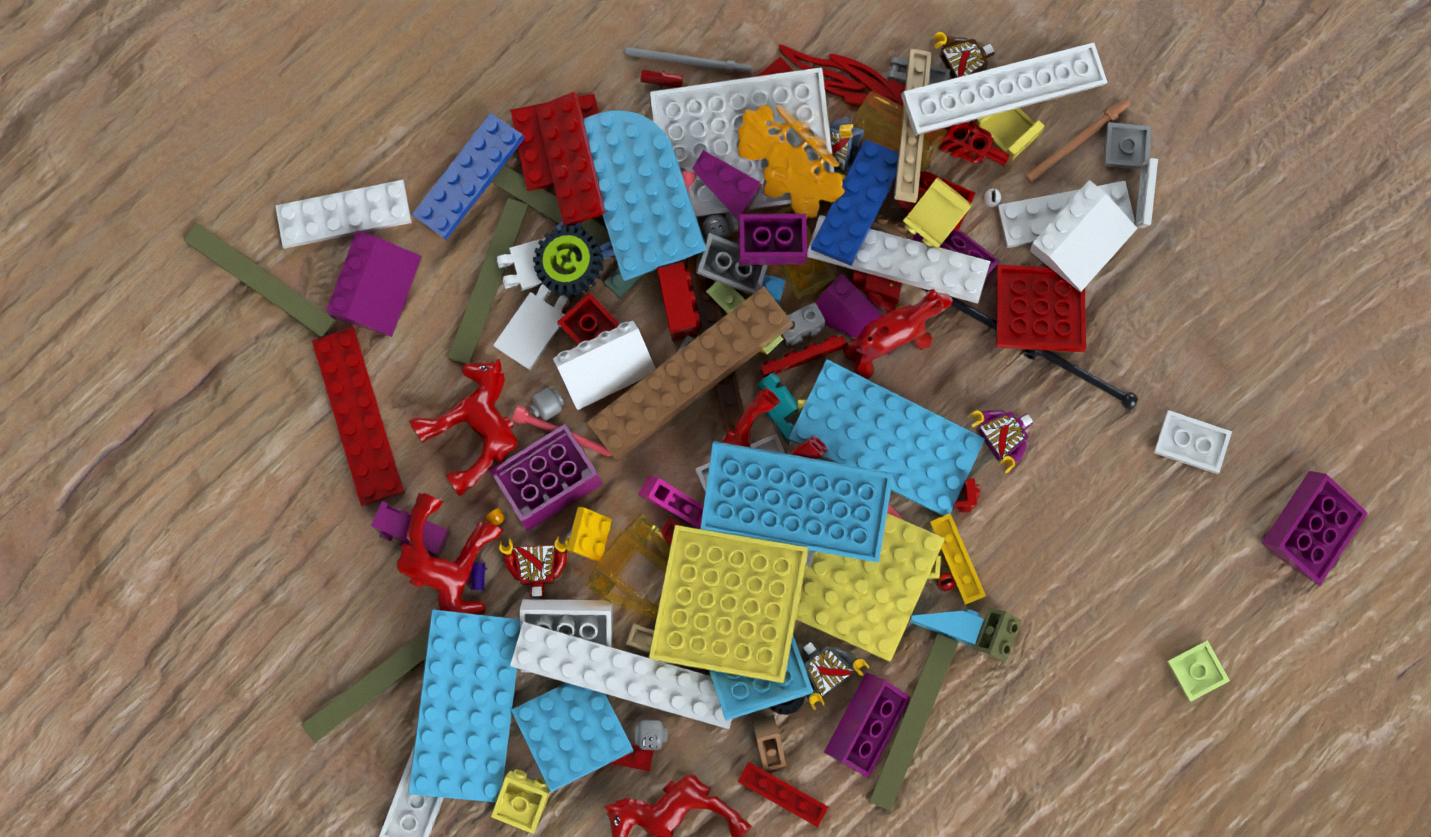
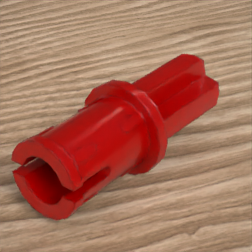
M642 70L640 81L660 85V88L662 86L680 88L683 83V75L668 74L665 71L661 73Z

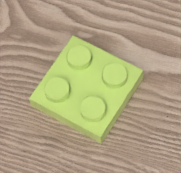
M1208 640L1167 661L1188 702L1230 681Z

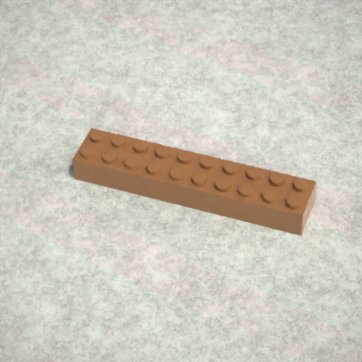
M763 286L587 423L610 454L619 460L790 329L793 323Z

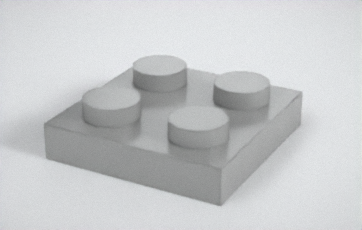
M1108 122L1106 127L1104 166L1141 169V164L1148 160L1150 156L1151 126Z

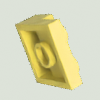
M522 770L509 771L503 782L491 817L534 834L547 804L550 790L542 778L533 780L526 777L527 774Z

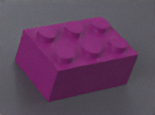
M739 214V265L805 264L807 260L806 214Z

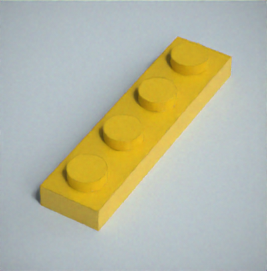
M951 513L930 521L934 534L945 538L941 551L964 604L967 605L986 597Z

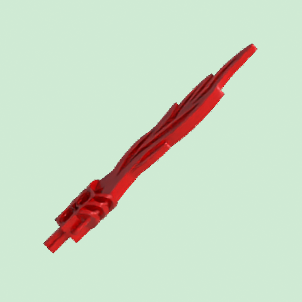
M779 44L781 53L802 70L814 69V67L808 66L798 59L814 65L840 69L850 75L856 81L839 73L823 69V76L838 81L833 82L824 79L825 91L844 98L845 104L869 109L886 123L901 129L903 113L900 112V108L895 103L903 107L904 102L901 93L905 91L904 85L895 80L888 82L871 67L848 57L829 54V59H821ZM834 88H840L850 91H861L867 89L874 96L862 93L846 92ZM974 120L952 125L946 137H943L940 129L924 133L923 138L930 143V146L941 148L940 151L950 153L949 155L954 158L961 157L971 163H983L986 157L1005 166L1010 157L1009 154L992 146L994 138H992L991 133L977 126ZM961 133L965 138L958 140L954 137V134ZM981 143L984 148L978 150L974 148L973 144Z

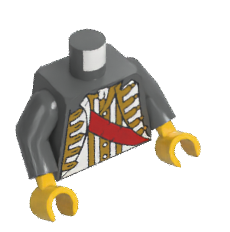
M811 641L801 649L809 659L804 664L813 693L806 695L813 710H816L815 702L820 701L824 705L822 697L855 671L862 676L863 673L860 671V668L866 666L869 669V665L865 660L859 659L850 651L836 646L832 648L827 646L822 651H819Z

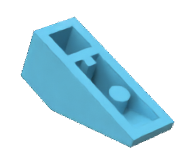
M967 609L966 612L954 611L912 615L909 622L973 646L976 643L984 619L979 617L980 613Z

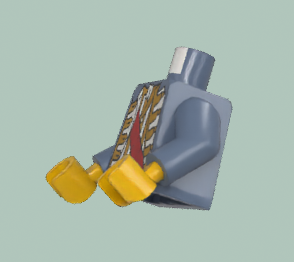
M849 118L834 120L829 125L832 153L839 163V166L834 167V170L842 175V180H845L846 175L844 172L850 170L861 148L864 130L854 127Z

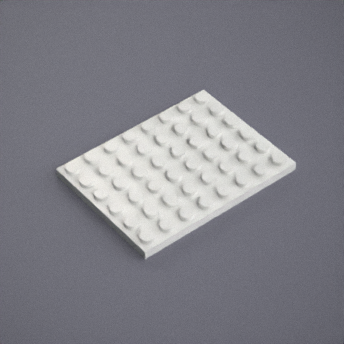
M822 67L650 92L653 122L662 129L670 140L681 171L695 173L692 168L704 150L758 180L763 186L749 210L791 205L790 193H785L779 198L765 196L764 186L767 181L764 179V169L768 166V161L766 159L751 161L738 155V128L743 124L742 115L745 110L755 111L761 105H768L774 114L773 120L778 123H785L786 121L776 111V105L782 106L798 121H805L811 127L808 131L813 136L821 137L826 142L824 147L833 155ZM771 121L766 123L767 126L772 124ZM776 127L768 129L770 135L778 134L781 131V128L777 130ZM793 128L786 131V139L790 145L798 146L804 140ZM783 134L779 136L780 141L784 138ZM809 144L804 147L810 161L820 157ZM826 161L823 162L824 170L835 172L834 166ZM819 167L815 169V174L819 173ZM696 174L695 182L689 188V196L696 217L731 213Z

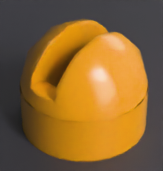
M500 507L486 515L485 518L488 523L497 526L503 522L504 514Z

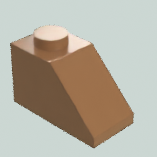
M774 715L753 720V729L764 771L785 767V757Z

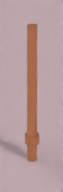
M1124 99L1114 108L1110 107L1100 119L1025 176L1026 179L1031 183L1108 122L1112 123L1116 120L1119 114L1131 105L1130 102Z

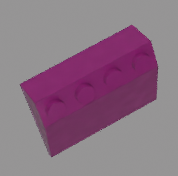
M356 230L326 312L334 319L393 337L422 256L376 236Z
M566 424L489 470L527 531L603 485L595 468Z
M1309 471L1262 541V544L1286 564L1315 584L1321 585L1368 512L1327 474Z

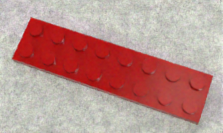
M349 328L312 340L360 505L366 506L405 493L355 328Z

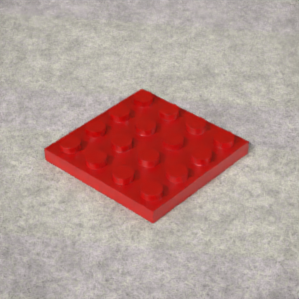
M595 94L578 96L583 119L599 113ZM541 104L510 110L514 129L525 137L518 150L527 192L554 186L536 111V106Z
M997 264L996 348L1085 352V288L1082 292H1079L1050 267Z

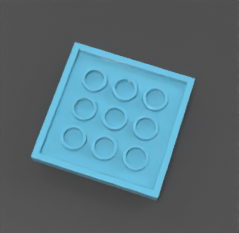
M794 636L792 638L784 684L709 670L725 721L813 693Z
M565 683L511 710L550 792L633 752V748L604 693Z

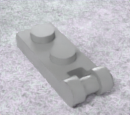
M892 57L890 63L892 67L891 71H888L887 79L906 83L908 59ZM930 65L929 85L948 80L950 69ZM900 68H906V73L899 72Z

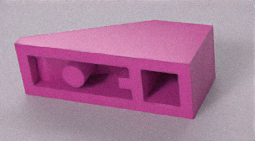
M647 477L638 496L693 527L701 529L704 508L702 504L660 478Z

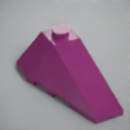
M842 274L832 282L816 302L825 319L826 326L832 329L835 328L844 332L845 335L857 338L863 328L871 321L883 316L858 288Z

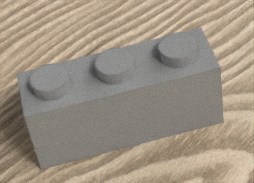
M709 233L704 239L707 250L697 255L696 273L751 295L761 289L767 265H739V244Z

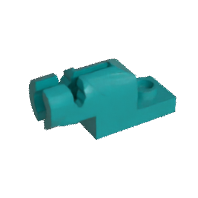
M773 372L758 383V387L761 391L764 388H768L779 398L780 403L771 411L765 412V414L786 443L790 445L793 442L788 440V437L794 426L790 421L786 423V420L797 413V402L786 386L777 388L781 380Z

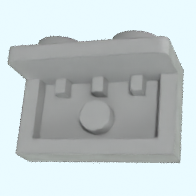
M812 303L787 315L793 326L782 334V341L785 347L790 344L795 346L803 341L802 338L808 335L813 337L823 331L825 319L816 303Z

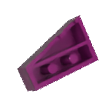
M704 150L692 168L737 220H739V214H747L763 186L758 180Z
M382 501L371 526L380 533L379 537L385 540L392 541L394 538L401 541L400 546L402 544H409L406 532L410 524L411 515L404 510L393 508L388 503ZM426 521L423 532L425 546L431 557L433 555L440 557L450 532Z

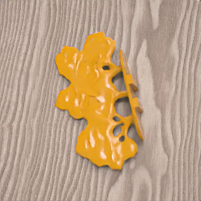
M761 105L755 111L745 110L742 115L743 124L738 128V155L751 161L766 159L768 161V166L764 169V179L767 181L764 186L765 196L779 198L785 193H790L791 208L796 214H806L807 219L808 217L815 218L817 216L820 206L819 200L836 202L845 193L842 188V175L836 172H827L823 166V162L826 161L830 165L838 167V161L824 147L826 142L821 137L813 136L808 131L811 127L805 121H798L780 105H776V111L786 121L785 123H778L773 120L774 114L768 105ZM767 121L772 122L771 125H766ZM776 127L779 130L781 128L778 134L770 135L768 133V129ZM790 128H793L804 139L798 146L794 147L787 142L786 131ZM781 134L784 135V138H783L782 141H780V138H779V136H780ZM809 144L820 157L810 161L804 147ZM819 167V173L815 174V169Z

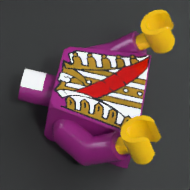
M1003 410L974 411L968 415V418L972 417L975 420L972 427L979 425L976 430L981 437L985 438L984 442L999 462L998 465H1006L1007 470L1005 473H1008L1022 459L1027 448L1026 440L1028 439L1025 429L1033 425L1031 417L1026 413L1017 419L1011 411L1006 413Z

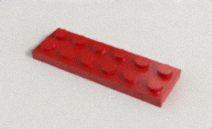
M571 92L536 106L563 226L568 228L605 214L578 95L575 92Z

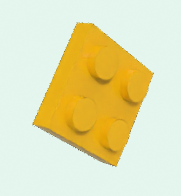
M578 507L567 551L596 562H601L612 519L587 508Z

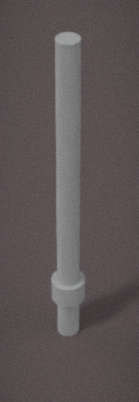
M626 47L625 49L626 56L725 70V73L732 74L734 72L751 74L752 65L738 64L733 60L725 62Z

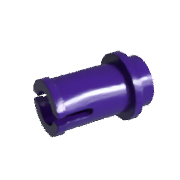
M485 563L473 564L470 590H485V570H487Z

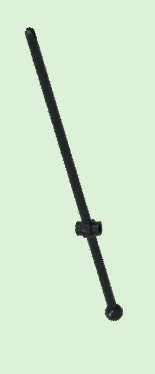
M920 288V289L926 291L927 293L930 291V290H927V289ZM951 296L952 307L996 331V321ZM1025 349L1023 353L1030 360H1035L1037 356H1042L1119 399L1122 406L1126 409H1133L1138 401L1135 393H1124L1049 350Z

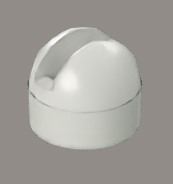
M989 189L985 192L983 201L987 206L995 207L1001 201V194L997 189ZM991 193H995V202H991Z

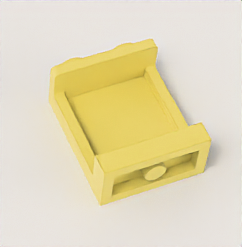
M1020 108L979 118L976 122L977 126L991 133L992 138H994L993 144L998 149L1009 154L1011 162L1042 133L1045 127L1039 120L1035 123Z

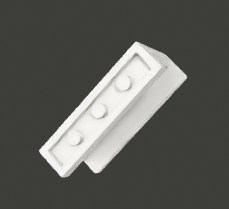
M634 321L623 322L617 328L602 332L598 337L590 341H583L577 347L569 351H562L553 358L577 410L644 379L656 370Z

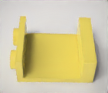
M936 178L927 192L903 220L906 223L905 228L913 234L919 233L924 237L922 241L930 248L933 246L939 248L971 208L972 204L942 180Z

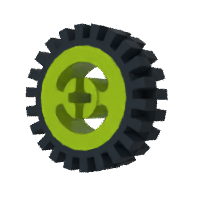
M561 226L559 231L557 228L552 229L553 234L549 235L547 232L544 235L546 239L544 241L540 239L538 242L540 247L535 248L534 251L536 257H533V262L536 266L533 267L538 279L551 292H556L560 296L563 294L567 297H572V294L578 296L581 295L580 291L582 290L586 293L589 291L588 286L592 285L594 287L596 284L594 280L596 278L600 279L601 274L599 272L604 267L602 264L604 256L601 254L600 246L582 228ZM568 248L579 249L582 253V260L580 261L578 256ZM557 261V264L564 271L566 270L569 274L563 275L557 273L555 269V262Z

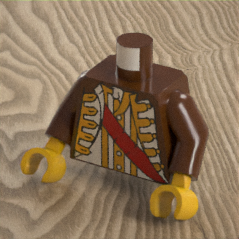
M938 32L932 37V40L938 41L934 45L936 49L941 46L943 47L939 56L946 69H950L952 79L985 71L988 66L986 59L995 54L991 44L979 47L975 39L968 40L967 38L946 36L943 32Z

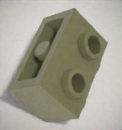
M989 607L973 650L990 659L1006 663L1022 620L1006 611Z

